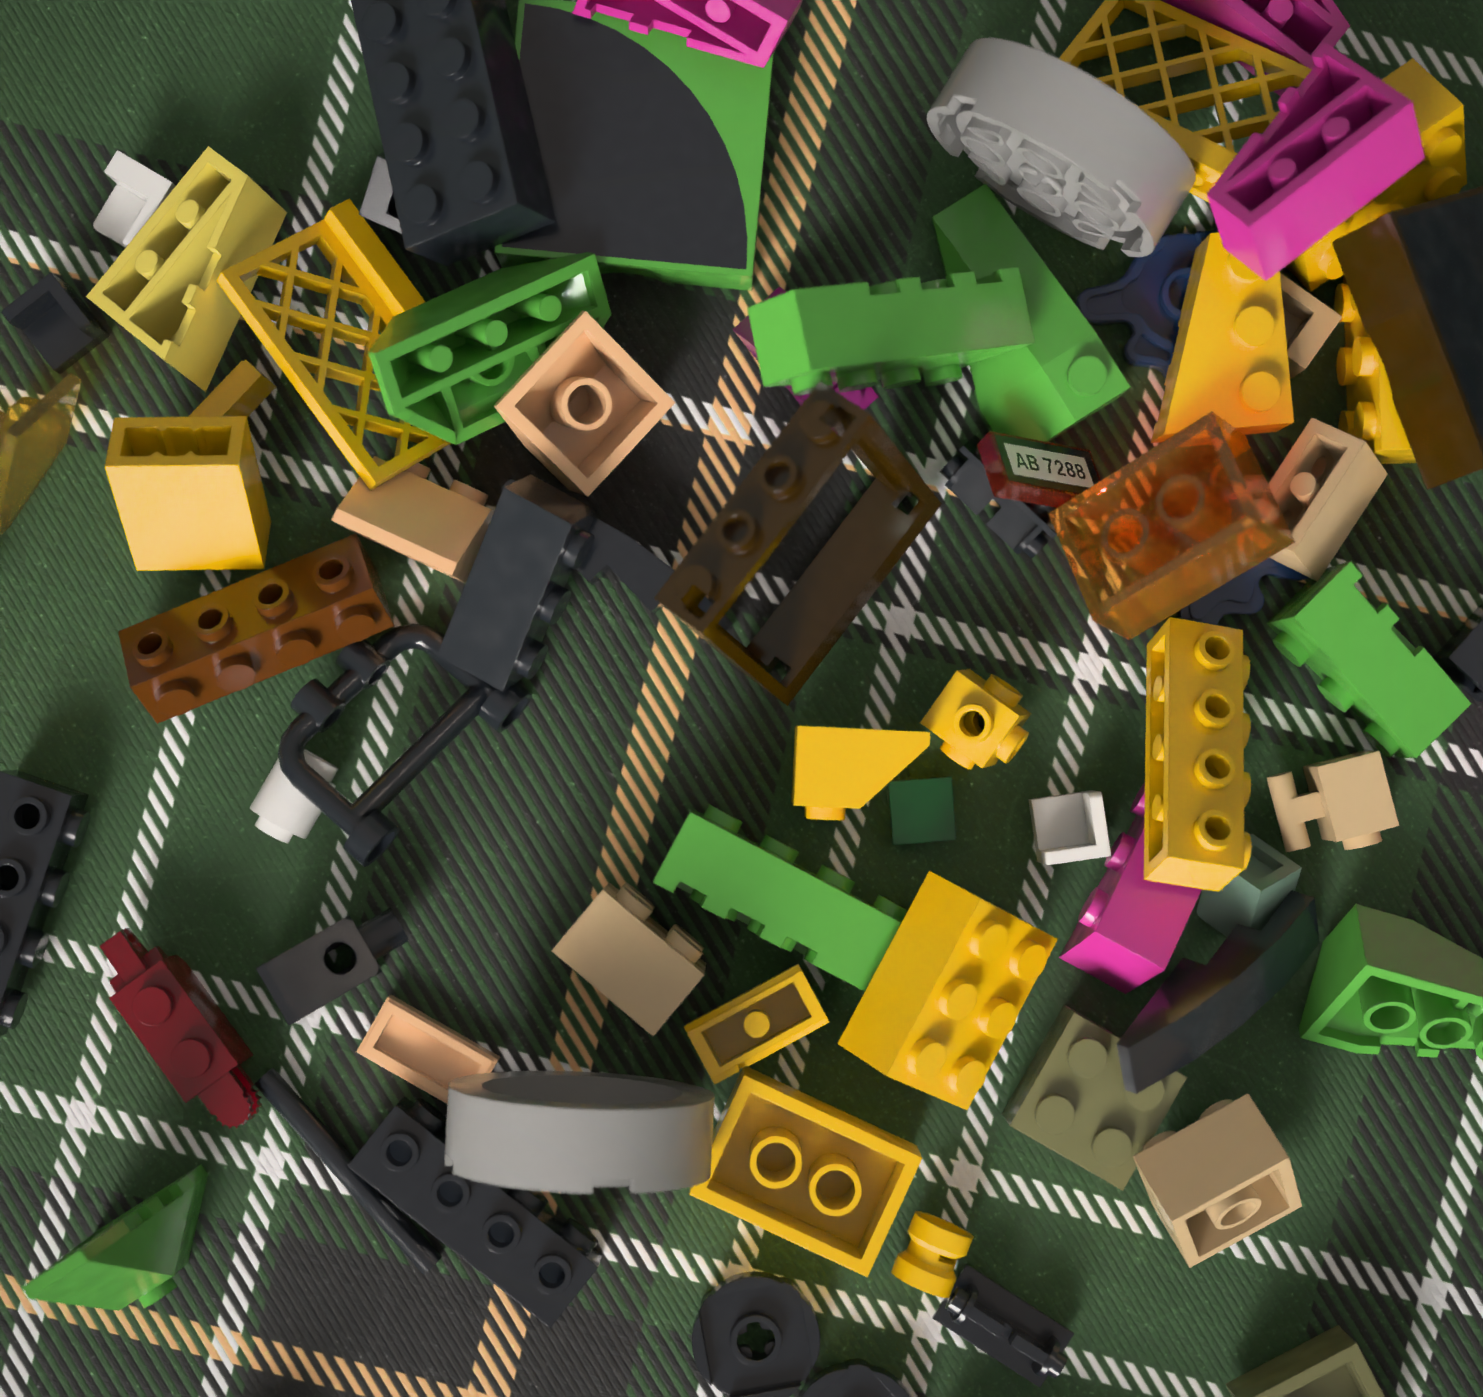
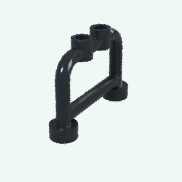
M413 623L397 626L382 635L373 644L364 639L345 646L336 660V664L344 672L329 687H326L318 679H313L299 690L291 702V708L299 715L290 723L280 739L278 758L281 771L300 793L349 835L344 844V850L363 867L370 865L378 859L391 845L399 832V827L381 811L478 715L500 733L516 721L532 698V694L518 682L502 692L437 656L445 635L430 626ZM409 649L422 650L468 690L351 803L306 762L304 756L305 746L318 732L322 733L329 729L342 715L346 705L359 692L376 684L386 673L390 663L400 653Z

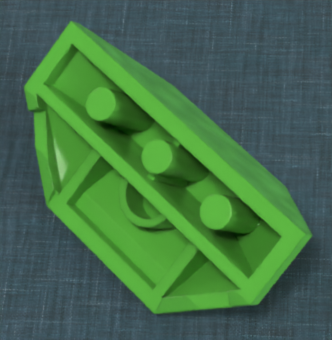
M586 252L504 267L393 316L368 351L388 414L454 445H458L504 423L505 420L493 405L582 311H586L602 328L611 316L595 254Z

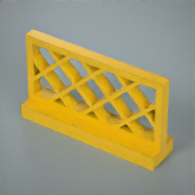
M1105 0L1059 57L1060 60L1077 68L1081 62L1108 56L1112 74L1096 79L1125 97L1123 89L1161 80L1165 100L1136 106L1157 122L1186 153L1196 174V181L1189 193L1209 202L1207 193L1238 154L1234 152L1232 140L1251 136L1254 132L1258 134L1264 133L1280 112H1274L1269 92L1292 86L1299 87L1312 70L1161 0ZM1124 8L1146 17L1149 26L1148 28L1111 36L1110 25ZM1184 36L1200 42L1202 52L1164 61L1160 42ZM1153 44L1156 64L1119 72L1116 53ZM1242 61L1254 67L1256 78L1223 86L1218 85L1214 67ZM1206 69L1211 89L1173 98L1169 78ZM1261 95L1265 115L1227 123L1223 103ZM1215 105L1219 126L1192 132L1179 125L1177 114Z
M350 198L331 207L323 220L220 272L216 280L370 491L451 444L420 428L411 426V424L403 420L395 422L366 414L370 389L381 392L376 375L372 373L373 366L368 353L380 336L378 331L382 333L393 316L425 303V300L364 217L359 215L358 209ZM316 244L332 265L330 279L297 270L298 253ZM287 259L286 266L278 264ZM255 275H260L283 282L279 306L255 299L243 281ZM293 285L327 295L324 318L290 309ZM338 298L358 303L362 306L369 316L368 330L334 321ZM287 325L321 334L317 358L292 350L285 340ZM332 337L365 346L362 370L328 361ZM325 377L359 386L356 411L331 403L323 392ZM364 429L396 437L395 457L378 467L362 445ZM408 441L418 443L407 450Z

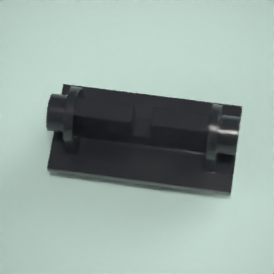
M974 435L959 450L968 460L965 461L956 454L940 471L948 479L945 486L976 515L994 499L1002 508L986 525L1008 544L1017 555L1023 551L1032 559L1049 541L1041 531L1044 530L1053 539L1067 522L1059 514L1062 510L1061 505L1042 486L1032 485L1030 487L1025 483L1009 481L997 443L990 439L984 443L978 436Z
M968 1264L964 1266L957 1277L950 1297L943 1299L932 1317L938 1323L1038 1387L1042 1386L1048 1375L1056 1378L1061 1373L1068 1359V1356L1062 1352L1074 1335V1332Z

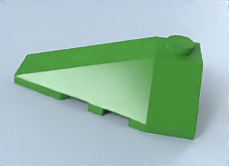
M987 184L982 185L932 217L931 220L945 276L952 273L974 271L977 280L993 274L998 269L1019 267L1035 343L969 365L979 412L993 434L1047 444L1118 399L1130 388L1129 383L1095 330Z
M1355 904L1322 943L1299 1025L1300 1038L1360 1054H1379L1380 1044L1415 1046L1417 1057L1438 1058L1440 1049L1446 1048L1475 1049L1476 1055L1483 1060V958L1411 919Z

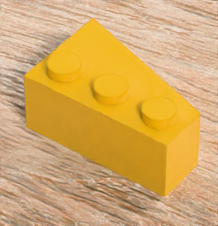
M1219 232L1210 233L1195 250L1178 323L1177 340L1171 364L1168 366L1164 383L1166 387L1158 421L1154 426L1151 443L1277 432L1294 423L1280 271L1265 281L1224 249Z

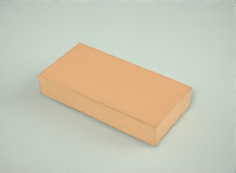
M389 995L356 1051L448 1104V1086L450 1081L469 1075L492 1073L500 1059V1056L393 995Z

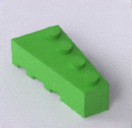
M1019 267L998 269L993 274L977 280L974 271L952 273L946 276V279L924 283L920 282V277H912L880 283L870 287L868 282L794 289L747 308L763 386L791 385L793 395L810 394L819 381L830 388L833 387L832 382H837L839 392H850L868 388L878 384V379H881L883 389H893L915 384L921 381V377H924L925 386L946 384L962 379L961 368L1035 343Z
M709 804L704 814L692 809L653 883L672 893L676 887L690 894L689 898L700 904L699 906L723 919L727 918L734 922L738 919L747 924L746 928L760 938L789 952H792L794 949L805 955L804 959L809 963L866 991L908 910L879 894L873 905L850 893L856 883L855 881L823 864L817 875L797 865L794 862L799 852L765 834L761 844L739 834L738 831L743 822Z

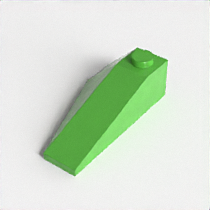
M202 1164L95 1231L23 1285L21 1288L28 1299L119 1311L137 1299L143 1308H146L174 1290L177 1284L172 1277L189 1261L208 1174Z

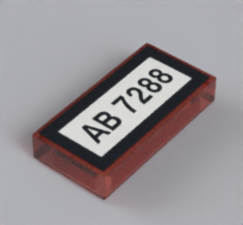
M989 431L977 444L994 497L1095 514L1108 502L1090 450Z

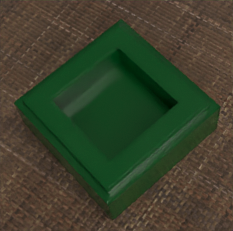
M952 777L890 781L887 784L892 845L957 840Z

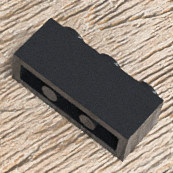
M531 474L504 487L437 656L502 692L524 677L531 679L537 673L547 655L548 646L542 643L549 624L553 625L559 620L570 600L571 591L565 588L572 569H577L582 565L592 548L594 534L588 531L597 510Z

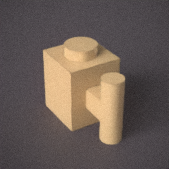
M1360 751L1303 766L1309 792L1300 795L1297 794L1292 771L1266 777L1286 852L1311 846L1305 822L1317 819L1321 839L1334 842L1342 841L1344 850L1362 848L1382 842L1381 830L1399 826L1380 751Z

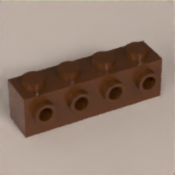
M353 534L118 631L130 688L158 724L233 692L243 690L250 685L284 671L304 665L311 660L352 643L362 641L395 625L378 571L357 534Z

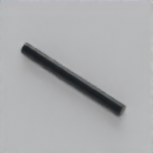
M274 1068L270 1069L254 1084L423 1275L442 1258L438 1251L394 1203L347 1167L354 1157Z

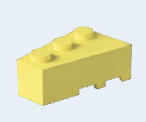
M208 146L86 297L164 361L206 392L241 316L216 280L221 271L272 246L287 212L247 174ZM259 275L243 281L250 292Z

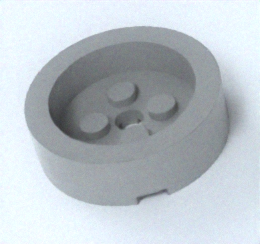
M980 38L973 41L927 113L928 126L942 147L950 155L959 157L962 150H964L974 164L979 167L974 177L983 184H987L995 193L1048 226L1093 247L1104 250L1110 240L1124 243L1121 250L1129 257H1144L1153 252L1196 181L1194 167L1186 153L1144 111L1084 71L1052 55L1017 42L998 38Z
M509 1071L460 1077L450 1081L448 1086L444 1166H453V1174L482 1183L549 1192L593 1194V1187L629 1186V1191L632 1193H649L696 1186L708 1181L711 1176L715 1095L708 1089L684 1082L615 1073Z

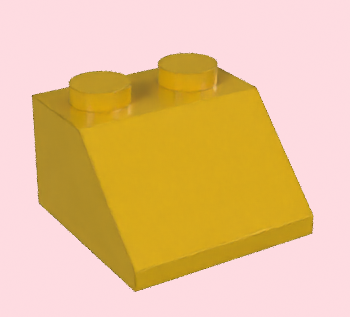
M796 726L791 803L797 806H805L804 817L807 819L845 820L846 808L860 809L930 746V732Z

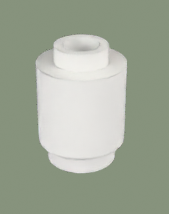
M305 749L304 756L306 762L335 788L336 785L331 781L338 768ZM279 758L250 806V809L259 815L255 826L286 844L290 842L293 835L306 839L322 812L289 782L281 771Z

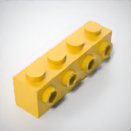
M1169 617L1147 644L1144 880L1219 892L1248 865L1252 843L1250 834L1244 832V808L1250 797L1251 778L1248 772H1244V748L1249 739L1251 721L1249 714L1243 712V691L1250 675V660L1247 655H1243V630Z

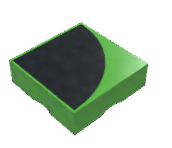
M519 0L515 45L556 222L495 246V254L502 268L590 252L596 256L600 274L631 273L650 277L663 283L752 291L774 53L765 67L762 68L686 46L687 37L655 28L648 35L629 30V21L598 12H595L591 19L572 14L576 1Z

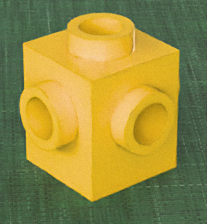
M971 669L957 670L920 723L944 740L940 746L943 753L959 765L971 770L975 764L981 768L993 766L999 759L1005 764L1010 762L1029 735V732L1024 730L1022 726L1031 713L1018 704L1023 695L1009 683L993 674L986 681ZM979 714L982 715L985 721L983 730L978 724Z

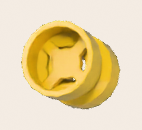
M915 1211L908 1228L911 1238L906 1250L898 1253L891 1273L914 1288L935 1296L949 1298L957 1279L954 1272L957 1259L967 1255L974 1236L963 1228L942 1218L925 1212Z

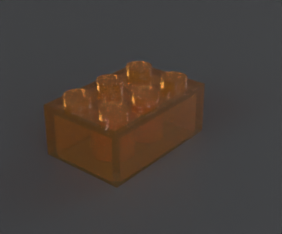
M1213 411L1049 513L1093 621L1127 640L1134 638L1295 543L1246 436Z

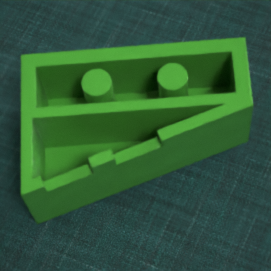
M1351 561L1326 568L1318 582L1310 579L1266 623L1277 634L1272 640L1273 644L1294 665L1301 667L1306 663L1322 679L1317 687L1331 704L1342 712H1346L1351 708L1368 725L1362 733L1383 755L1389 758L1394 754L1399 758H1417L1471 705V702L1424 647L1418 646L1415 648L1393 626L1399 620V617L1387 604L1382 603L1376 609L1358 591L1354 584L1363 575Z

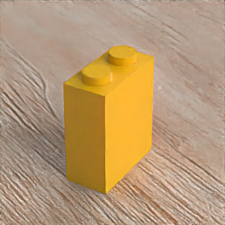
M247 417L114 418L105 461V470L136 570L265 569L271 518Z

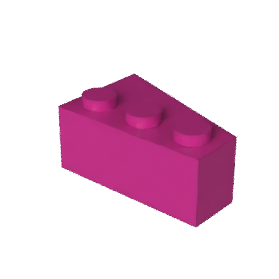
M577 0L572 14L591 19L595 12L620 18L629 21V30L648 35L655 28L687 37L686 46L764 68L790 27L803 0Z
M1324 41L1313 54L1314 67L1298 88L1288 87L1277 101L1280 112L1263 134L1254 132L1207 193L1224 249L1265 281L1425 159L1413 102Z
M1145 782L1138 791L1130 809V812L1136 814V817L1127 833L1122 832L1111 847V856L1106 857L1104 863L1107 870L1098 887L1094 888L1083 905L1078 917V924L1059 957L1124 994H1127L1166 969L1202 889L1144 880Z

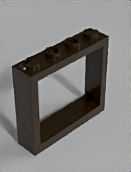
M819 381L654 599L742 673L788 706L942 503L870 413ZM852 449L876 479L746 648L718 624ZM906 495L910 498L914 496L919 500L909 515L896 508ZM707 595L715 602L705 613L698 605ZM779 660L791 668L781 682H778L770 675V672Z

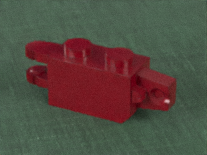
M130 928L120 930L101 944L99 947L118 973L109 980L116 992L109 999L184 1102L187 1103L196 1096H199L209 1112L217 1116L216 1121H220L222 1126L227 1125L229 1129L233 1126L238 1128L240 1124L245 1125L247 1120L254 1118V1114L260 1111L258 1108L262 1105L260 1103L262 1096L258 1095L259 1090L253 1088L254 1083L240 1065L253 1056V1053L188 964L177 954L168 957L159 946H155L148 952Z

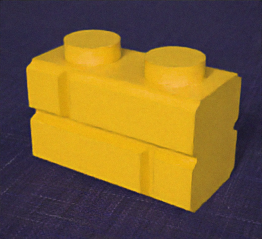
M796 964L687 1023L684 1029L715 1085L739 1072L741 1068L756 1063L829 1023V1019L799 964Z

